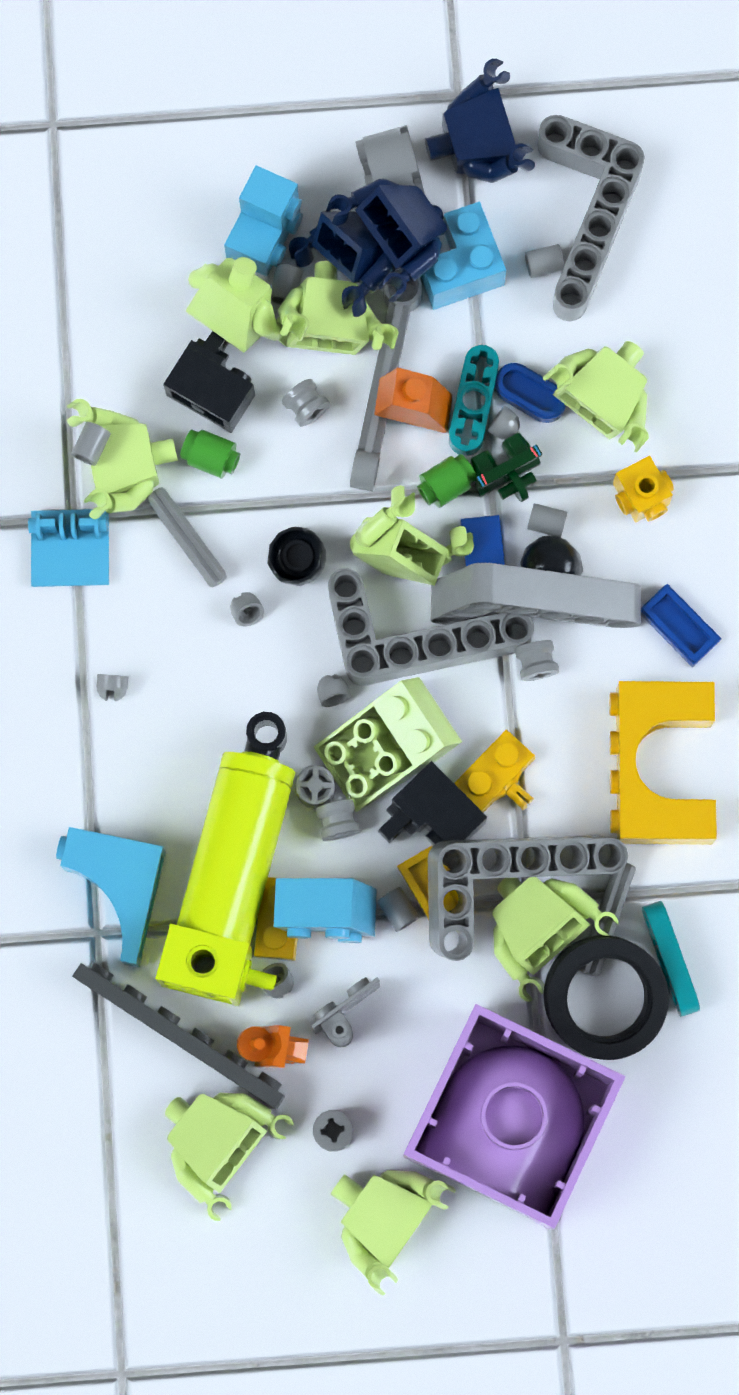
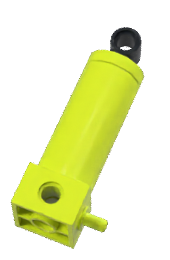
M265 711L255 714L249 720L246 727L247 741L244 751L242 753L224 752L222 754L177 925L170 923L155 978L164 988L238 1007L242 993L247 985L272 991L277 980L276 975L251 969L253 951L250 943L288 804L290 788H292L296 773L292 768L280 764L278 761L280 752L284 750L287 744V732L284 722L277 714ZM265 726L275 728L278 731L276 739L270 743L258 741L256 734L260 728ZM207 957L215 960L213 969L208 973L201 974L196 972V965L201 959Z

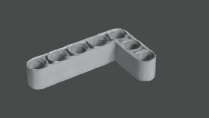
M555 114L546 117L540 124L537 144L539 153L549 161L600 179L555 288L553 310L557 317L563 321L571 322L578 320L586 312L640 180L645 156L642 148L632 141L563 115ZM557 133L563 136L564 140L555 143L548 140L546 136ZM591 146L598 149L600 153L595 156H588L581 149ZM629 160L633 162L635 167L628 170L619 167L617 162ZM607 193H615L622 200L617 203H610L603 196ZM600 226L606 229L608 234L602 237L594 236L589 229ZM579 260H588L594 265V268L584 271L579 269L575 263ZM572 293L577 295L581 301L570 305L565 303L561 297Z
M475 563L438 578L435 586L431 585L430 621L436 624L447 625L475 619L490 612H499L612 628H634L641 625V585L496 563Z
M342 568L335 571L328 581L329 599L345 671L348 678L357 685H370L514 654L517 647L531 643L533 639L534 622L531 617L498 613L376 640L361 576L355 570ZM343 582H349L356 586L357 590L350 597H341L335 592L336 587ZM351 619H357L364 623L365 629L358 635H351L344 630L345 623ZM520 624L525 628L527 634L524 638L512 639L506 634L505 629L508 625ZM473 632H481L487 636L489 642L484 647L475 648L468 643L467 637ZM443 640L449 644L450 651L446 655L436 656L430 652L429 645L433 641ZM398 648H404L411 653L412 658L406 664H396L390 658L391 653ZM360 656L370 658L374 665L370 671L360 673L352 668L353 661Z
M600 835L449 840L436 843L428 854L429 942L431 948L438 955L453 961L464 960L471 954L474 947L473 879L614 874L622 870L627 863L628 852L626 846L618 839ZM608 844L611 848V858L606 864L602 865L598 857L601 847ZM570 846L573 850V859L567 866H563L560 861V853L563 848ZM532 847L535 859L532 865L525 868L521 862V855L526 848ZM493 848L496 852V862L490 869H485L482 864V856L485 851ZM449 850H455L458 857L457 864L453 869L446 871L443 867V857ZM455 890L459 898L458 904L454 909L446 911L443 904L444 897L449 891ZM456 930L459 935V943L456 948L447 951L444 946V939L448 933Z

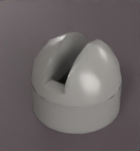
M504 405L490 423L487 431L501 440H506L518 432L520 428L519 417Z
M242 592L241 596L232 599L230 604L231 614L239 626L247 627L254 625L263 617L264 608L254 594ZM251 607L249 610L244 611L245 608Z
M97 674L96 686L99 696L103 700L108 701L109 691H114V701L121 700L126 695L129 676Z
M337 674L332 676L326 675L319 680L317 694L323 707L342 704L351 697L348 685L341 676Z
M274 963L262 970V972L276 975L279 979V982L275 984V988L272 991L263 989L268 996L280 999L287 992L290 993L294 985L293 976L285 964Z

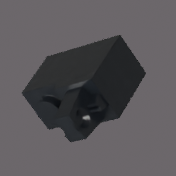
M212 331L206 341L200 338L196 342L190 341L163 383L166 396L232 433L255 397L254 384L251 383V377L242 370L232 367L231 370L226 368L229 355L224 351L229 342Z
M431 761L392 798V804L386 809L392 817L378 830V833L390 844L404 830L412 836L416 831L420 833L426 828L429 832L425 837L434 846L441 841L469 840L486 824L488 817ZM455 850L448 851L452 856L456 853Z

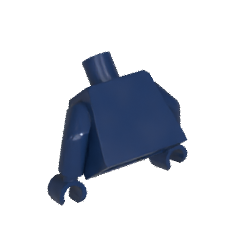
M497 58L488 60L483 67L484 75L481 74L473 80L447 106V110L442 115L444 133L425 138L426 150L430 161L451 155L457 174H466L470 178L488 183H495L516 173L518 167L524 171L534 169V161L531 159L523 160L524 156L532 153L534 149L523 143H515L499 88L493 89L494 83L505 84L510 80V72L502 71L496 76L497 68L504 61Z
M383 178L351 192V197L349 198L341 194L334 195L328 203L326 212H330L333 209L340 210L332 221L333 225L339 226L347 221L351 209L356 208L355 211L395 268H401L402 270L400 274L397 272L388 274L379 285V290L386 284H391L396 288L397 292L388 300L389 302H394L406 290L408 281L415 282L437 263L442 247V242L439 238L447 231V225L443 221L444 216L441 208L437 205H432L419 187L399 185Z
M322 211L317 226L309 231L310 236L308 238L296 237L290 241L289 252L291 258L295 259L298 267H306L313 262L314 256L311 249L314 247L352 283L360 282L359 286H349L342 292L343 308L346 309L353 303V316L359 317L367 309L365 296L369 292L374 293L387 275L393 273L396 268L356 211H350L347 221L339 226L333 225L332 221L334 216L340 211Z

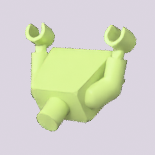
M240 257L236 260L226 258L219 266L214 263H205L189 275V284L191 287L199 290L188 305L186 312L243 353L261 336L273 341L278 340L287 347L288 335L285 337L280 334L283 326L279 317L275 318L274 310L270 303L272 288L268 283L255 275L257 270L255 262L249 258Z
M329 261L317 262L314 265L315 277H307L298 287L291 289L278 308V316L283 326L280 334L285 337L288 335L287 347L356 355L369 342V339L372 340L371 346L374 350H380L383 343L387 344L390 349H394L399 334L398 329L393 325L382 324L376 318L367 302L366 312L359 317L353 316V303L348 308H343V290L349 286L358 285L350 281L338 280L337 268Z
M625 341L617 353L606 346L599 351L588 348L565 356L543 376L544 381L551 378L556 382L557 389L553 395L609 440L624 430V433L618 439V443L623 445L627 439L632 441L635 446L634 452L636 453L648 440L649 434L645 429L647 393L644 390L647 378L635 369L644 352L635 343Z
M76 399L67 405V408L76 409L79 413V416H71L67 419L69 426L77 427L83 422H92L111 433L96 466L91 465L96 489L84 499V503L94 502L98 507L94 508L89 513V516L92 519H98L105 511L107 513H117L135 510L153 492V488L159 485L156 465L178 461L173 438L151 443L146 424L139 423L135 418L115 411L91 407L84 399Z
M402 485L396 486L391 491V506L389 508L383 507L373 517H366L356 533L351 537L350 549L353 555L383 574L435 586L442 566L452 561L451 556H467L472 553L474 548L473 535L471 532L467 533L464 526L455 527L449 532L450 545L444 546L405 520L397 519V516L408 517L414 513L415 493L413 492L405 497V487Z
M529 877L521 883L518 878H504L497 887L504 900L492 912L497 923L493 929L494 954L512 980L519 981L520 997L524 1001L531 1002L533 999L526 991L527 983L535 984L541 994L544 993L545 984L538 977H530L527 974L528 971L532 975L537 973L590 926V923L586 920L589 917L595 922L596 931L603 936L609 935L599 928V921L602 917H611L616 924H619L613 913L601 912L598 909L599 904L574 883L553 878L543 883L537 877Z
M220 1092L213 1098L202 1093L198 1095L191 1105L183 1098L177 1097L170 1102L165 1111V1116L176 1124L168 1134L167 1140L174 1147L171 1153V1160L177 1180L199 1203L205 1202L207 1204L208 1215L214 1221H221V1218L212 1210L214 1203L223 1202L230 1210H232V1205L227 1196L222 1194L214 1195L213 1190L221 1193L267 1132L261 1126L267 1125L272 1137L286 1139L285 1136L276 1132L275 1123L282 1119L286 1123L294 1125L293 1120L289 1116L272 1115V1110L244 1093Z
M386 1170L379 1177L373 1174L364 1188L344 1174L334 1187L331 1195L350 1208L341 1220V1223L344 1225L341 1234L344 1246L351 1263L368 1279V1283L378 1294L382 1296L386 1294L380 1288L382 1279L390 1277L397 1283L398 1278L389 1269L432 1205L444 1210L448 1209L449 1206L440 1202V1196L445 1190L455 1193L454 1187L443 1181H434L415 1171Z

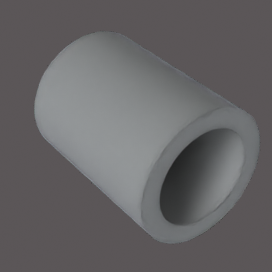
M559 244L525 252V261L530 278L559 272L564 268L563 254Z
M278 264L271 286V301L281 305L290 290L300 285L303 271L293 265Z
M86 422L71 455L86 464L96 466L111 433L95 423Z
M534 503L527 529L561 537L568 512Z
M401 887L390 891L377 901L396 932L406 928L419 918L418 913Z

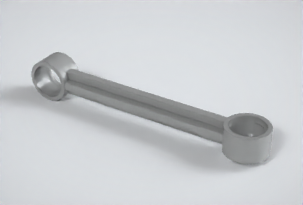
M399 269V270H396V271H394V272H397V273L400 274V273L402 272V270ZM420 278L413 283L408 281L414 285L417 292L413 299L405 302L397 300L389 302L388 300L391 298L389 289L392 285H384V300L388 306L385 324L396 327L399 334L394 349H390L387 344L383 343L382 348L378 352L359 445L355 453L351 472L350 487L373 492L375 487L380 453L388 420L387 418L374 415L379 378L397 367L399 368L410 312L414 311L422 300V282Z

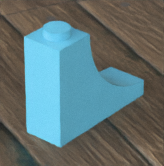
M69 827L67 837H60L56 859L61 860L60 866L64 871L86 878L107 895L115 908L121 926L122 953L120 961L124 965L140 968L166 854L165 849L159 845Z

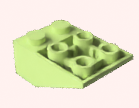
M420 677L399 681L316 744L314 749L332 774L347 800H353L354 810L358 812L418 774L431 761L435 763L462 743V741Z

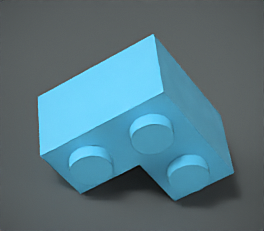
M255 165L239 197L241 213L224 244L226 258L234 260L240 257L249 258L255 262L257 266L256 272L267 277L273 266L277 267L278 264H281L287 249L284 243L289 233L295 235L303 219V214L300 213L302 200L299 199L297 183Z
M480 201L444 213L443 221L447 225V231L444 234L450 251L439 254L437 263L421 276L433 310L505 286L506 278L505 265Z
M276 878L273 927L287 931L288 938L308 939L311 938V932H325L326 938L338 939L340 943H362V936L375 937L377 889L353 878Z

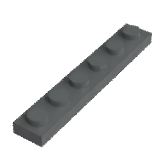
M94 962L91 968L80 963L72 975L77 981L275 1110L279 1108L285 1098V1095L278 1091L282 1086L280 1082L263 1071L259 1077L254 1076L245 1070L248 1064L246 1060L229 1049L225 1055L214 1050L211 1046L215 1040L195 1027L191 1034L177 1025L181 1018L163 1006H160L157 1012L144 1004L147 996L131 985L127 984L124 990L110 982L114 975Z

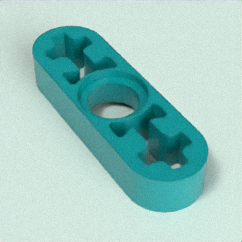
M487 345L474 346L465 356L449 430L450 447L455 453L464 456L474 455L481 449L499 368V357L496 351ZM479 357H486L487 364L492 367H485L481 383L475 381L476 365L471 362H478ZM477 391L484 396L485 404L480 409L471 410L463 403L465 394ZM467 418L473 420L471 434L477 440L471 439L468 445L461 444V437L456 436V434H463Z
M658 901L643 906L642 914L679 1016L683 1017L700 1011L697 994L663 902Z

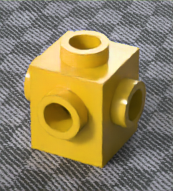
M650 455L615 473L613 485L618 492L615 495V499L624 515L630 514L635 523L644 518L651 522L668 511L667 506L671 502L673 496L671 491L674 490V486L666 471H659Z

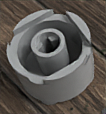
M407 125L364 136L361 140L355 141L359 159L365 173L366 185L384 178L399 185L417 186L425 194Z

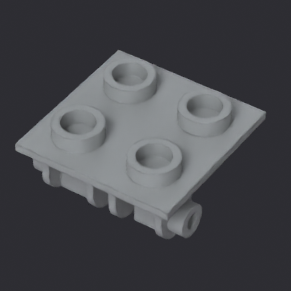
M364 977L346 991L349 998L340 1005L336 1006L332 1001L313 1015L316 1022L311 1025L313 1032L317 1034L323 1030L333 1045L337 1047L348 1046L353 1039V1031L343 1014L379 989V978L376 977L369 982L367 977Z

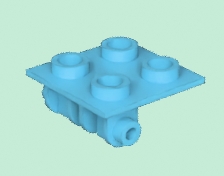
M93 509L31 511V518H28V531L31 533V587L109 585V513L105 511L100 518L92 519L89 513Z

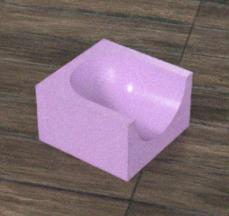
M475 1004L403 1157L461 1183L548 1229H555L626 1076Z

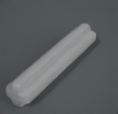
M160 487L154 490L147 497L148 503L207 584L212 588L218 586L227 578L225 570L165 488Z
M626 863L625 867L618 873L611 874L599 908L601 912H611L619 920L636 871L635 866ZM602 917L599 921V928L608 935L613 936L617 924L611 917ZM593 925L590 937L601 935L596 931L595 925ZM606 958L591 961L583 966L580 971L591 976H598L601 973Z

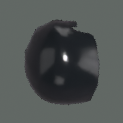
M290 527L279 532L269 544L267 564L274 576L285 584L305 585L314 581L324 570L326 549L317 534L308 528Z
M558 536L539 537L525 548L520 561V566L524 568L573 575H582L583 572L579 552L566 539Z

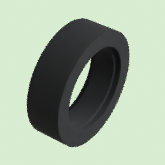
M591 936L571 944L559 954L551 965L544 985V1007L548 1020L555 1032L572 1049L594 1059L617 1060L641 1051L658 1035L668 1012V986L658 963L641 947L617 936ZM602 958H614L628 963L639 975L644 989L642 1010L635 1022L626 1030L610 1036L593 1035L579 1028L570 1015L567 1002L568 989L575 974L591 961Z

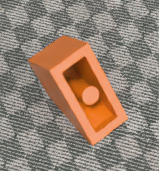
M397 367L379 378L374 415L446 433L448 432L453 395L434 377Z

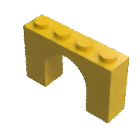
M619 681L616 692H610L609 716H616V731H610L609 752L610 755H617V770H610L609 781L610 794H617V810H610V833H617V839L624 844L713 845L717 839L716 800L669 799L654 793L643 783L638 774L636 752L640 742L647 735L659 729L711 728L715 722V683Z

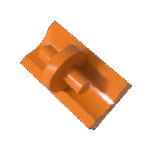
M251 1026L239 1034L237 1049L245 1060L255 1062L254 1067L265 1069L284 1068L285 1063L305 1064L309 1039L290 1036L291 1027Z

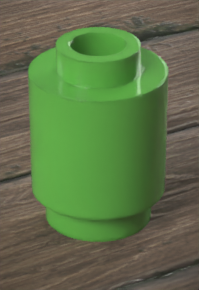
M191 429L183 443L180 458L187 460V465L223 479L226 473L231 475L234 473L241 453L236 452L237 444L203 429L199 432Z
M459 454L455 458L449 456L419 475L421 484L417 486V489L429 506L434 503L438 508H441L471 489V484L475 482L477 476L464 455Z

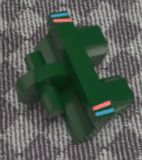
M519 432L502 442L501 447L509 460L498 466L489 450L483 451L471 458L470 464L477 476L475 479V489L480 498L508 483L506 486L497 490L502 500L515 494L520 502L529 498L526 487L537 482L532 472L522 477L519 476L541 465L539 457L542 456V452L537 444L531 447Z

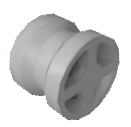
M310 378L298 383L282 399L284 407L292 409L296 414L295 421L300 427L314 422L330 406L329 400L325 396L318 394L316 391L317 386Z
M535 641L515 649L516 658L521 661L523 667L520 671L522 681L540 680L559 673L558 663L554 662L552 658V652L554 651L553 641Z
M314 765L306 767L297 776L295 783L297 797L303 805L316 809L331 803L336 789L334 778L330 771L324 767Z
M353 800L336 801L315 809L317 818L322 820L323 829L321 836L323 841L349 837L361 831L359 823L353 818L352 813L355 809Z
M328 1110L316 1118L313 1124V1136L315 1142L322 1149L329 1152H337L350 1144L353 1137V1126L350 1119L344 1113L338 1110Z

